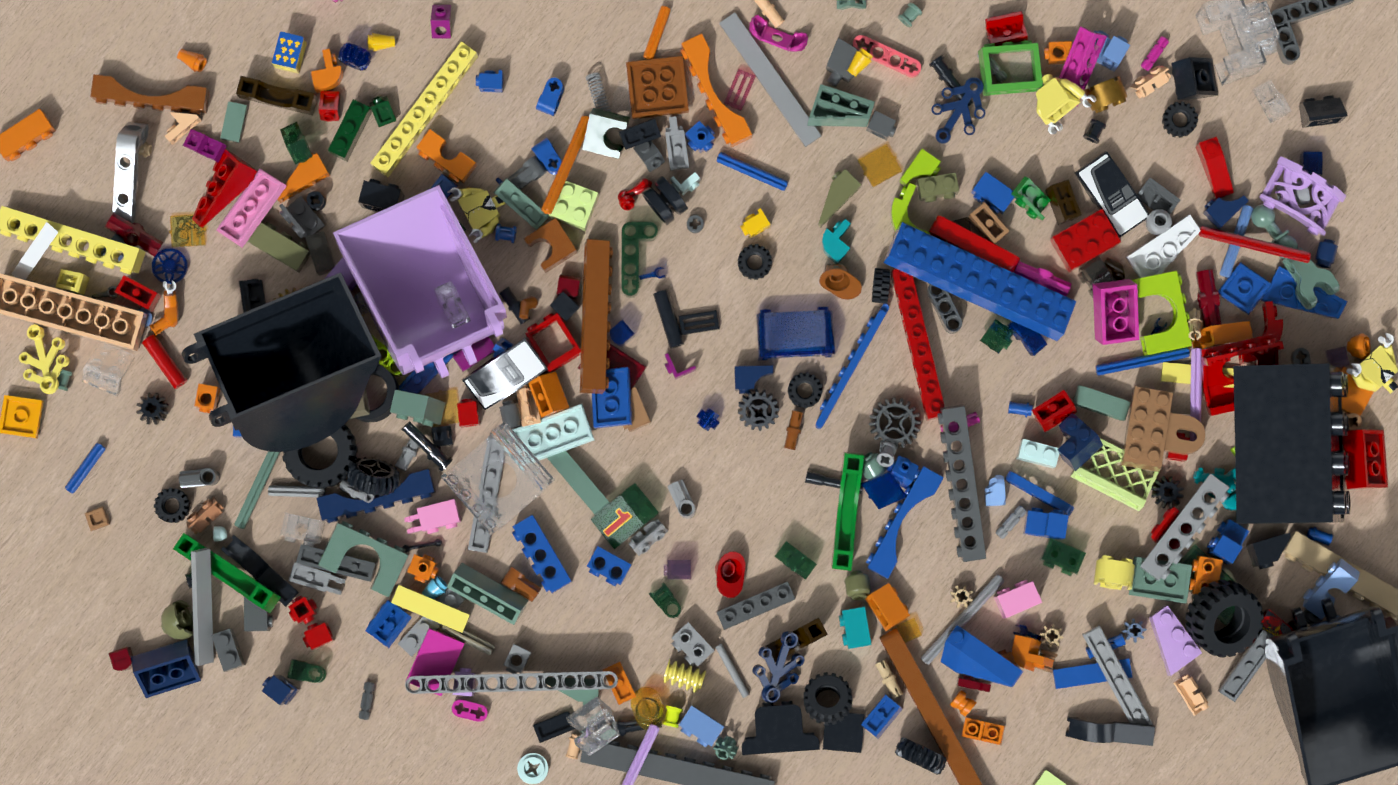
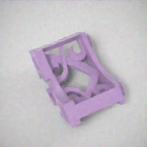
M1280 156L1273 175L1260 195V199L1264 202L1263 205L1270 209L1276 208L1306 226L1309 233L1316 236L1318 234L1324 236L1326 234L1324 231L1339 201L1343 203L1346 195L1336 186L1326 183L1327 180L1312 172L1310 175L1306 170L1302 169L1303 166ZM1284 170L1283 182H1277ZM1297 178L1302 180L1300 186L1292 185V183H1297ZM1312 184V198L1316 204L1307 208H1299L1293 189L1302 190ZM1275 185L1284 187V190L1275 192L1281 195L1279 200L1270 197ZM1321 191L1322 195L1318 198L1317 193Z

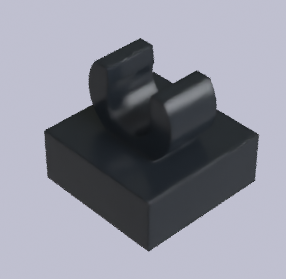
M451 425L432 428L433 444L435 446L453 445Z

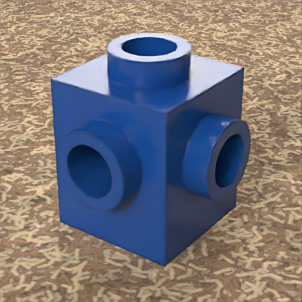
M700 121L685 133V137L689 140L688 145L694 151L698 150L702 153L705 150L707 152L714 146V131L708 125L705 127Z
M898 456L893 464L887 467L888 474L886 479L890 480L894 485L906 489L913 482L919 466L910 462L908 458Z

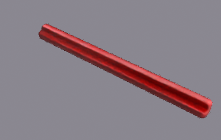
M1206 226L1200 227L1199 236L1304 263H1309L1311 259V253Z

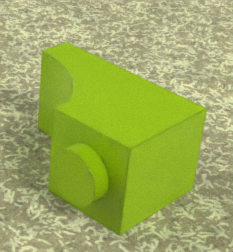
M921 149L899 183L906 187L914 179L936 176L941 169L939 167L941 161L924 149Z

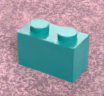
M865 607L841 611L842 615L838 616L840 627L844 626L845 634H842L843 645H847L848 649L872 645Z

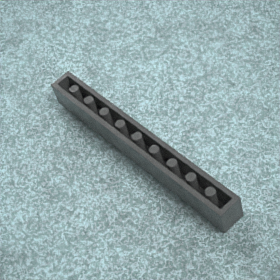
M590 736L589 739L584 741L580 762L628 772L639 747L629 744L627 748L621 747L620 742L611 740L608 743H603L601 738ZM650 749L638 774L681 785H774L775 783L774 780H771L772 776L760 774V777L752 776L753 772L741 770V773L733 771V767L722 765V769L714 767L715 763L703 761L702 765L695 763L696 759L684 757V760L676 759L677 755L665 753V756L657 755L658 751Z

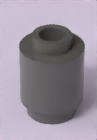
M513 400L502 402L503 406L499 408L503 425L506 426V429L520 427V421L522 420L518 403H514Z

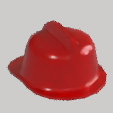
M735 551L724 554L715 565L717 588L727 598H734L739 595L744 583L745 560L740 553Z

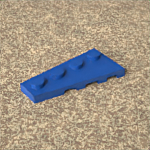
M1280 266L1270 281L1272 286L1261 299L1264 302L1273 301V304L1334 319L1340 318L1348 302L1336 295H1328L1322 288L1314 287L1313 291L1317 298V304L1310 310L1306 309L1295 295V280L1288 270Z

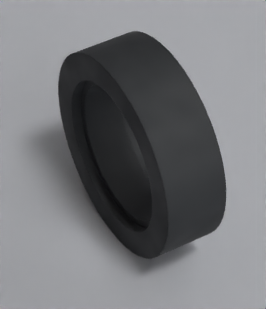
M379 364L371 375L379 376L385 381L387 396L378 408L370 410L369 415L356 417V419L363 422H378L387 418L391 414L390 409L395 390L400 391L394 375Z

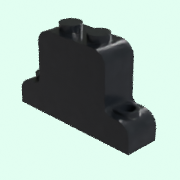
M781 701V705L773 706L771 702L762 703V707L757 708L755 711L756 736L745 737V741L741 746L742 755L820 750L819 739L814 735V732L803 733L801 709L793 704V701Z

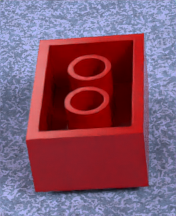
M1103 209L1050 239L1069 273L1121 243Z

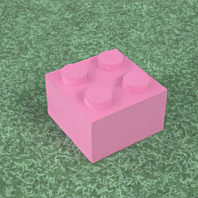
M1026 579L1014 584L1015 589L1010 590L1008 587L997 592L998 596L994 597L1003 619L1042 603L1033 581L1028 583Z

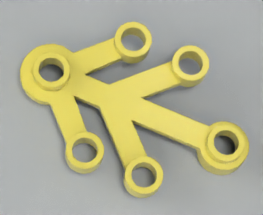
M34 324L28 328L27 336L35 341L39 360L33 358L27 352H22L19 355V361L41 369L43 377L38 376L31 369L25 370L23 377L25 380L40 384V388L44 393L53 394L59 387L57 378L62 368L68 366L70 362L67 356L61 354L56 358L54 369L52 372L50 371V366L58 350H62L65 347V341L59 337L54 338L52 346L46 355L43 343L44 329Z

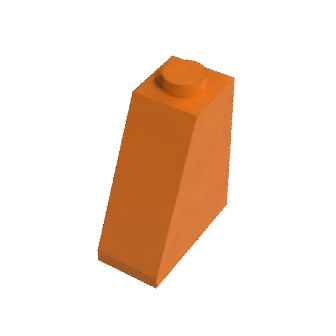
M1250 321L1201 329L1200 339L1197 340L1195 335V340L1192 342L1193 348L1207 349L1253 338V331Z

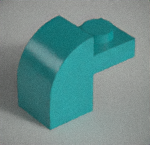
M846 219L843 222L839 220L832 228L834 230L833 233L826 229L822 238L823 251L835 264H838L850 251V247L840 240L842 235L851 226V223Z

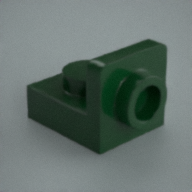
M381 95L372 99V102L369 104L378 127L396 121L387 96L383 97Z

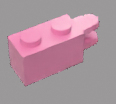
M455 499L417 508L418 514L404 518L405 522L408 523L420 520L421 526L409 528L407 530L408 534L419 531H427L428 534L439 532L438 528L446 526V529L458 527L457 523L461 522Z

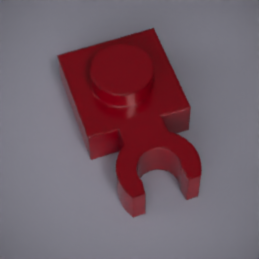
M963 675L962 679L957 678L956 686L990 692V684L975 682L974 677Z

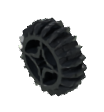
M364 457V459L358 458L353 460L354 463L348 468L347 481L350 482L349 485L354 486L355 490H360L361 493L365 492L367 495L373 494L374 496L394 493L399 484V472L396 467L388 464L387 461H381L373 457L371 459Z
M901 738L896 746L895 753L897 756L936 775L941 774L946 766V757L907 738Z

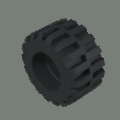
M824 672L823 676L817 674L815 679L811 678L809 680V685L806 684L804 706L812 720L816 719V722L819 724L824 722V725L832 722V725L837 724L838 720L840 722L843 721L844 716H848L849 710L852 708V690L849 688V683L844 681L842 676L837 677L836 673L828 675V672ZM824 690H832L839 695L840 700L835 706L826 708L818 704L816 700L818 694Z

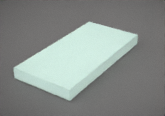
M582 404L541 418V423L520 426L510 430L522 466L595 440Z

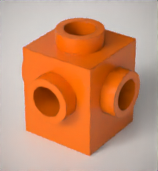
M414 554L407 572L415 575V580L425 583L426 580L431 581L432 578H436L439 568H437V563L433 562L435 558L426 554L423 557ZM426 565L427 569L423 572L422 567Z

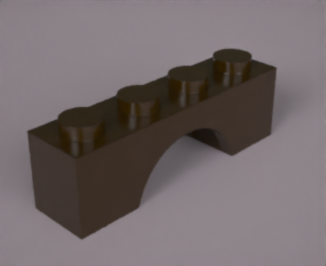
M240 76L236 95L241 99L312 116L318 98L312 92L281 88L245 76Z

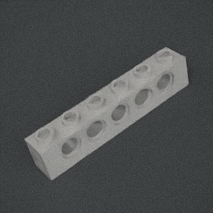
M1210 474L1141 564L1140 568L1157 581L1161 578L1165 580L1171 572L1169 567L1172 563L1177 564L1183 555L1180 553L1184 547L1188 549L1195 541L1192 538L1196 532L1200 534L1206 526L1204 523L1208 516L1212 518L1218 510L1216 505L1219 501L1223 503L1230 493L1227 491L1230 487ZM1212 493L1215 496V501L1207 503L1204 500V495ZM1196 508L1201 509L1203 517L1195 518L1192 511ZM1189 524L1192 531L1189 534H1184L1181 531V525ZM1177 539L1180 542V547L1178 549L1170 548L1169 541ZM1161 554L1168 557V563L1165 565H1161L1157 561V557Z

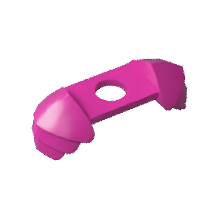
M755 15L751 19L749 31L758 40L790 52H798L805 49L808 41L807 33L794 32L792 36L769 27L768 20H764L762 16ZM779 35L782 41H774L772 36Z

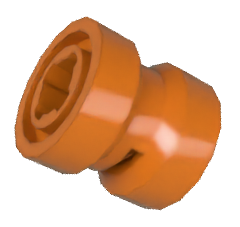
M961 690L950 705L960 710V714L965 717L977 702L966 698V693Z

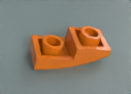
M965 718L962 737L1002 745L1005 726Z

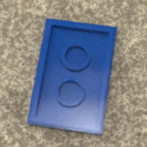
M629 368L606 370V377H609L608 389L605 388L603 394L592 393L593 427L595 429L632 425Z

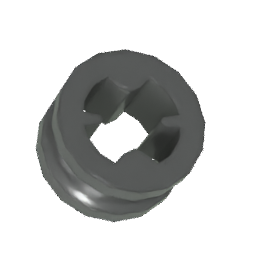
M698 215L689 217L687 229L692 233L702 231L704 226L703 219ZM694 219L701 223V225L697 226V229H693V226L690 227V223H693Z

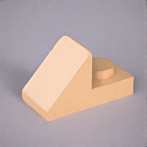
M170 112L179 124L170 127L165 137L173 145L202 120L196 114Z

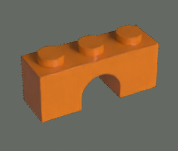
M429 129L416 147L419 151L418 155L426 161L430 159L435 162L433 166L441 172L446 170L450 173L449 177L456 183L461 181L464 184L477 167L476 162L461 151L454 159L448 160L443 158L442 149L447 143L442 137Z

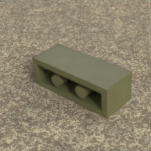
M268 222L266 224L260 223L248 242L300 273L311 255L307 250L309 247L300 241L298 244L291 241L293 237L285 232H282V234L276 232V227Z

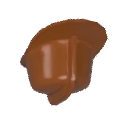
M827 264L826 270L819 279L820 285L824 289L841 299H854L859 296L862 290L860 281L851 275L842 264Z

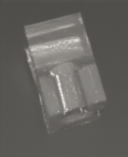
M595 697L566 717L567 722L581 733L580 736L575 738V745L588 756L620 736L611 708L598 697Z

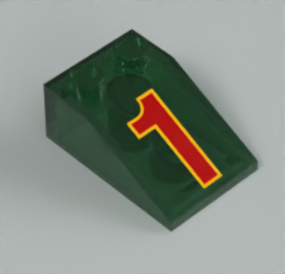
M634 483L596 514L591 521L615 550L658 516L659 512L637 484Z

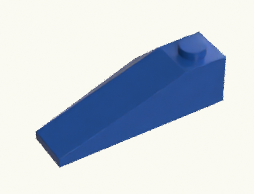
M958 625L945 642L941 663L956 673L978 679L981 678L1008 687H1013L1023 673L1017 666Z

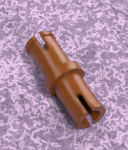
M792 410L789 427L786 428L788 432L784 448L796 450L798 435L802 431L800 426L804 413Z

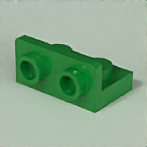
M1024 176L1011 195L1016 199L1015 203L1018 206L1027 210L1026 214L1034 220L1038 218L1043 221L1045 217L1041 212L1051 200L1030 178Z

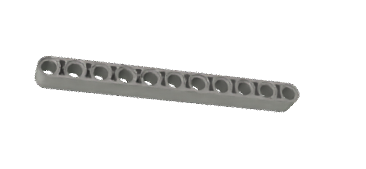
M611 671L412 676L406 680L405 687L412 694L612 689L618 684V676ZM608 674L613 675L615 678V682L611 686H607L604 683V678ZM569 675L574 676L576 679V683L572 687L567 686L565 683V679ZM530 676L535 677L537 680V684L533 688L528 687L526 683L527 678ZM586 676H594L595 684L593 686L585 684ZM491 677L496 678L498 681V685L494 689L490 688L487 684ZM510 677H514L517 680V685L514 688H510L507 685V680ZM547 677H555L556 685L554 687L547 686ZM452 678L457 679L459 682V686L455 690L449 687V681ZM471 678H475L478 681V686L475 689H471L468 686V681ZM413 679L418 680L420 683V687L416 691L410 688V682ZM432 679H436L439 682V687L436 690H432L429 686Z

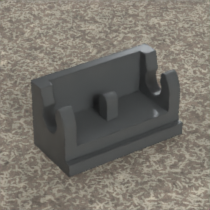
M1149 178L1137 193L1141 202L1152 210L1163 209L1169 214L1181 201L1152 178Z

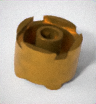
M1120 76L1084 89L1085 95H1094L1096 97V102L1087 99L1089 104L1092 105L1091 110H1095V113L1109 109L1108 105L1111 103L1113 106L1126 102V97H1128Z

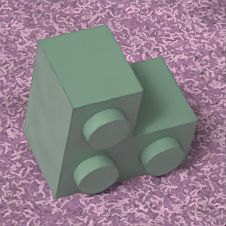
M395 390L390 412L396 414L398 419L407 420L410 417L413 418L414 422L433 427V424L441 425L446 402L425 395Z

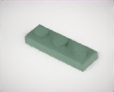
M507 178L494 191L500 199L536 230L549 217L548 214H545L535 202Z

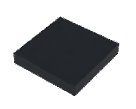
M849 713L848 716H844L843 721L840 722L838 720L837 724L832 725V722H830L828 725H824L822 750L861 753L863 726L861 724L864 721V714Z

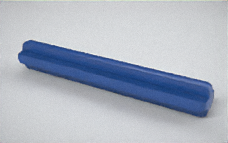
M720 152L717 157L718 163L782 191H785L788 185V181Z

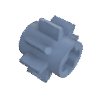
M1131 619V624L1124 622L1126 630L1121 632L1127 634L1125 640L1133 638V642L1136 643L1137 637L1144 639V636L1141 634L1147 629H1142V621L1138 622V624L1135 623V619ZM1133 625L1136 629L1138 628V632L1135 633V636L1133 633H1130V629L1133 628Z

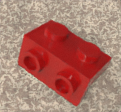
M1022 11L985 19V31L989 44L994 43L995 46H1002V43L1006 42L1017 43L1028 40Z

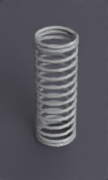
M598 72L586 76L595 108L609 104L608 102L604 103L608 100L605 99L607 96H604L606 93H602L605 90H601L604 87L600 83L602 80H599L601 77H599L600 73ZM610 106L599 108L600 110L606 109L604 111L611 112V109H607Z

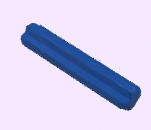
M100 443L95 444L65 486L67 491L75 493L106 448Z

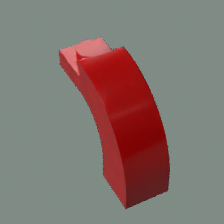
M1273 301L1264 302L1262 310L1265 327L1262 336L1277 333L1278 340H1280L1283 332V319L1275 320V317H1277L1276 305L1273 306ZM1252 354L1238 355L1239 364L1257 361V358Z

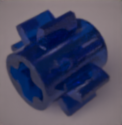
M707 408L706 411L701 409L696 416L699 419L697 424L706 431H709L710 428L715 430L720 423L717 420L719 415L710 408Z

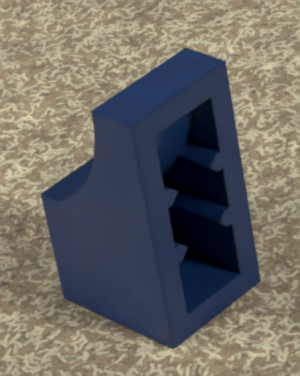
M1244 195L1234 201H1224L1220 197L1216 201L1211 199L1204 206L1207 210L1203 214L1220 229L1249 200Z
M773 365L735 366V391H739V394H748V391H754L755 384L761 378L773 375Z

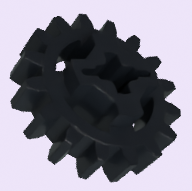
M756 389L754 394L748 391V397L742 396L744 402L738 403L740 407L738 414L741 415L739 417L740 421L745 420V427L750 424L751 430L758 427L759 431H761L762 426L768 429V423L775 424L774 418L779 417L776 412L779 411V406L776 405L778 403L777 399H772V393L766 395L765 389L762 393H759L758 389ZM769 404H770V406H771V412H770V413H769V411L767 410ZM746 407L750 410L748 415L746 414Z

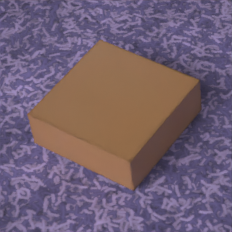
M104 507L85 513L90 531L110 525Z

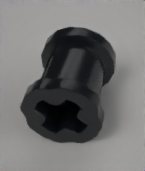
M1091 119V125L1087 133H1084L1083 138L1098 144L1100 141L1099 137L1102 130L1106 128V125L1098 120Z
M313 191L307 196V204L313 210L318 211L325 207V198L320 192ZM314 198H315V199H319V200H320V203H319V204H317V203L314 204V202H313L312 200H313Z

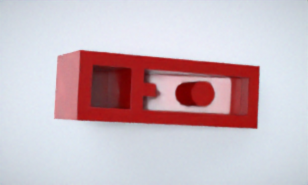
M1217 136L1198 143L1195 148L1215 200L1219 197L1222 198L1233 194L1234 191L1226 161Z

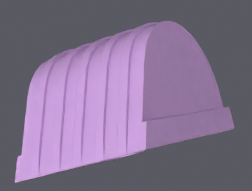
M439 185L333 232L338 247L359 286L373 321L392 359L403 375L414 370L416 373L424 370L423 366L434 362L440 377H447L449 373L443 361L445 356L462 349L468 364L471 366L477 363L471 345L494 334L495 337L503 334V319L507 318L505 307Z

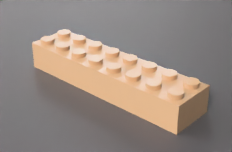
M0 273L1 315L138 352L148 317L146 313Z

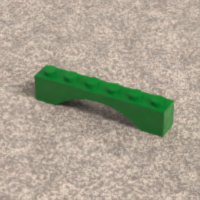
M843 453L831 563L832 569L852 570L856 516L864 455L861 453Z
M183 533L173 549L191 561V551L207 547ZM210 550L211 574L261 609L271 613L281 597Z

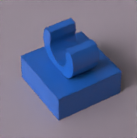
M502 337L493 348L495 351L493 357L495 358L508 347H512L513 344Z

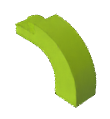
M909 183L908 187H903L899 196L902 200L894 198L891 207V223L895 232L903 222L929 234V232L916 227L908 217V204L916 188L914 184Z

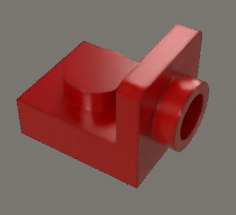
M340 91L320 92L318 110L321 121H339Z

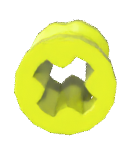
M666 705L667 712L662 724L678 728L679 715L683 709Z

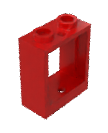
M558 313L547 315L543 318L544 322L539 325L535 323L527 328L528 332L525 333L537 354L547 366L549 373L556 371L581 355L579 346ZM557 322L573 348L549 363L533 336Z

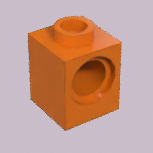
M1072 41L1049 42L1047 48H1044V59H1048V65L1065 64L1072 47ZM1053 50H1061L1063 56L1056 57L1053 54Z
M198 384L194 406L199 408V412L210 413L211 410L217 408L220 388ZM210 394L212 397L211 402L204 404L203 397Z

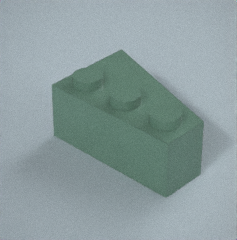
M820 84L807 126L867 127L875 102Z

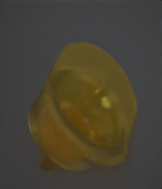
M650 687L638 689L635 691L636 697L630 701L637 723L644 730H648L651 724L660 728L666 719V711L660 695L655 689Z

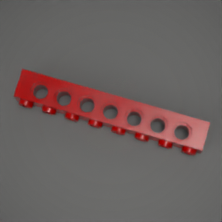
M894 269L891 270L890 274L926 421L937 419V413H940V408L945 407L914 279L913 276Z

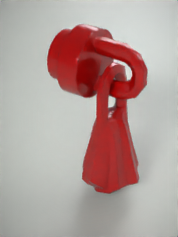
M643 178L631 190L621 191L618 194L621 208L626 211L633 209L635 203L633 197L640 194L647 187L652 188V182Z

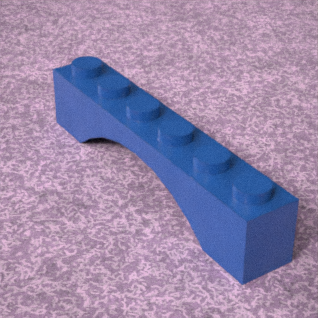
M924 466L921 470H917L914 477L915 482L912 487L908 486L903 494L906 497L904 502H899L894 510L896 513L894 520L889 519L884 528L887 530L885 536H880L875 545L878 547L875 554L871 553L866 561L869 564L867 569L885 579L889 578L897 563L896 538L902 520L917 503L936 493L944 477Z

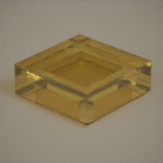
M915 618L897 625V629L905 643L922 636Z

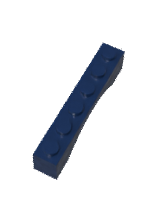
M427 469L409 474L406 480L394 490V493L373 499L370 503L364 500L345 498L336 493L316 499L322 521H327L329 524L339 521V517L346 516V519L357 517L358 512L364 511L365 514L376 512L378 507L383 506L384 509L395 507L394 503L402 501V504L414 502L413 498L427 499L432 497V493H436L431 471Z

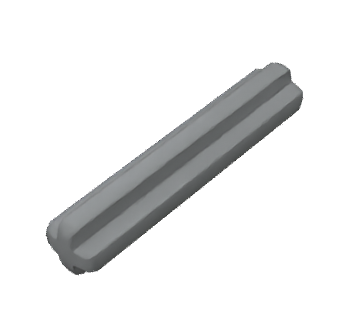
M270 485L268 487V495L325 496V488Z

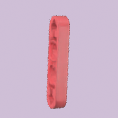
M858 35L854 38L852 46L858 50L860 49L856 42L863 40L864 45L868 47L870 43L873 44L869 52L873 56L871 60L911 78L919 75L921 64L916 59L864 35ZM875 48H881L884 54L881 57H875L873 55ZM896 55L900 57L901 62L898 65H893L890 62V58ZM904 59L907 60L906 65L912 66V64H915L917 71L911 73L909 72L910 68L904 66V69H901Z

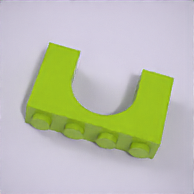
M1177 271L1131 280L1137 284L1138 298L1158 295L1165 298L1173 309V319L1166 330L1140 337L1143 356L1192 346L1194 340L1189 338L1188 320L1190 318L1184 308L1186 298L1184 293H1181L1180 285H1182L1181 275Z

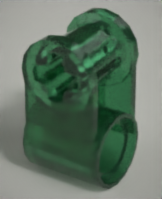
M663 582L661 587L648 594L668 618L676 619L681 615L682 608L674 598L673 593ZM670 605L678 607V612L675 615L668 613Z
M291 659L287 678L321 683L326 678V670L318 665ZM317 671L320 673V677L315 678L312 673Z

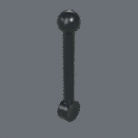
M436 539L435 542L413 546L404 545L402 548L406 549L405 553L410 550L434 545L439 547L442 541Z

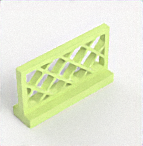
M1100 438L1103 443L1102 451L1091 456L1094 468L1087 469L1081 466L1077 471L1073 470L1070 477L1140 511L1145 505L1148 494L1159 472L1154 471L1152 478L1145 480L1142 469L1136 468L1127 471L1126 466L1122 465L1124 472L1115 475L1111 465L1121 462L1123 449ZM1107 452H1117L1119 460L1110 462ZM1104 454L1107 463L1097 466L1094 456ZM1108 466L1111 476L1104 478L1101 476L1099 469ZM1138 471L1141 481L1132 484L1129 473ZM1125 475L1129 485L1122 487L1118 485L1116 478ZM1143 484L1145 489L1143 497L1135 493L1133 486Z

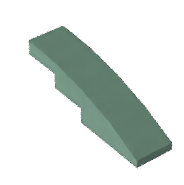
M567 451L547 458L595 515L610 503Z

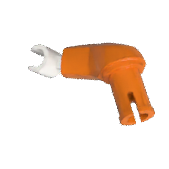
M173 280L172 286L167 288V282H163V287L166 289L164 291V317L149 325L155 336L169 327H176L178 324V301L174 291L176 283Z

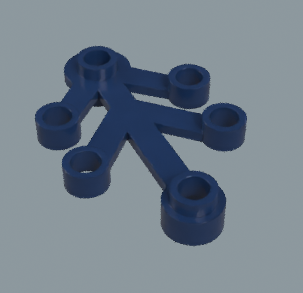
M970 78L964 86L946 87L942 90V96L945 99H950L953 95L963 93L965 95L959 101L942 105L934 104L931 110L934 115H940L942 112L955 109L944 128L936 132V140L939 143L945 144L950 141V131L961 114L965 124V134L973 135L975 133L968 103L973 98L975 105L974 116L977 119L985 117L986 113L982 108L980 94L983 91V83L980 79ZM973 83L978 86L974 91L970 89V85ZM945 90L951 91L949 97L944 96ZM935 106H939L941 108V111L939 113L934 112ZM977 110H982L983 116L978 117L976 115ZM968 126L973 127L972 133L966 132ZM945 132L947 137L941 139L939 137L940 133Z
M786 631L781 635L782 646L776 664L772 658V651L768 647L763 646L758 651L759 656L765 660L772 674L769 682L765 675L766 669L762 665L757 664L752 670L763 686L761 696L766 702H776L780 698V691L791 684H796L799 680V676L791 670L803 665L804 657L799 653H795L791 661L785 664L789 648L796 646L798 642L797 635L792 631ZM786 674L785 680L778 683L780 677Z

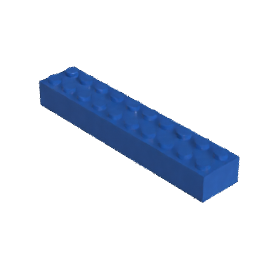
M903 222L896 230L883 262L1055 341H1058L1064 335L1077 302Z

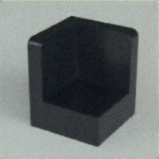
M562 292L550 304L565 321H568L581 307L565 292Z

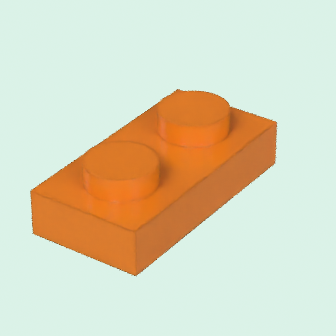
M621 662L603 669V671L614 672L618 676V684L612 688V692L619 705L636 697ZM606 675L609 685H613L615 682L614 676Z

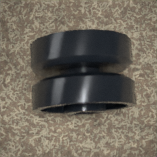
M661 176L655 181V187L659 194L651 187H647L641 194L664 224L669 225L675 220L670 208L675 213L681 215L688 207L674 186Z

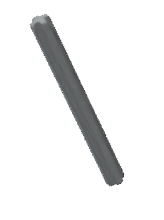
M996 575L921 657L924 663L930 664L944 649L945 642L957 625L963 628L1004 583V579L1001 576Z

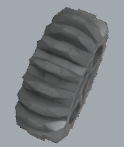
M893 397L891 404L888 399H885L886 406L879 402L878 406L881 409H873L877 416L870 415V418L875 420V422L869 423V426H875V429H872L870 432L871 434L878 433L874 437L875 440H878L880 437L882 438L880 445L887 441L894 443L897 449L898 443L901 444L902 448H905L904 441L911 444L912 440L909 437L917 438L913 431L920 432V428L915 427V425L921 424L920 420L915 421V418L919 417L920 414L916 413L913 415L912 412L916 410V407L914 406L909 409L908 406L911 402L908 401L906 405H903V398L899 400V403H896V397ZM899 408L905 412L895 416L888 409ZM884 413L888 420V425L881 430L879 420L881 414ZM909 416L911 427L907 434L902 423ZM903 417L898 424L899 428L891 427L887 429L892 423L891 419L899 420ZM890 431H896L902 438L893 439L885 434Z

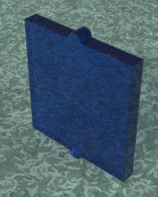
M890 471L862 483L863 488L869 495L868 498L872 499L878 509L902 500L907 496L900 487V482L895 480Z

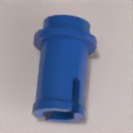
M1010 401L1008 414L1025 415L1027 418V416L1032 414L1033 405H1030L1029 402L1023 404Z
M1310 527L1306 537L1329 546L1333 535L1317 530V527Z

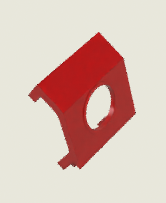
M1277 333L1201 350L1202 389L1208 415L1214 416L1234 411V388L1224 387L1234 384V376L1226 375L1222 371L1224 364L1227 361H1231L1230 358L1242 354H1252L1257 358L1255 365H1279L1278 349H1284L1283 341L1278 340Z

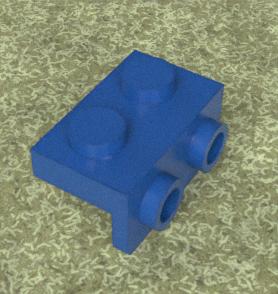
M387 600L381 606L375 618L369 622L365 631L390 648L412 617L400 607L391 603L390 600Z

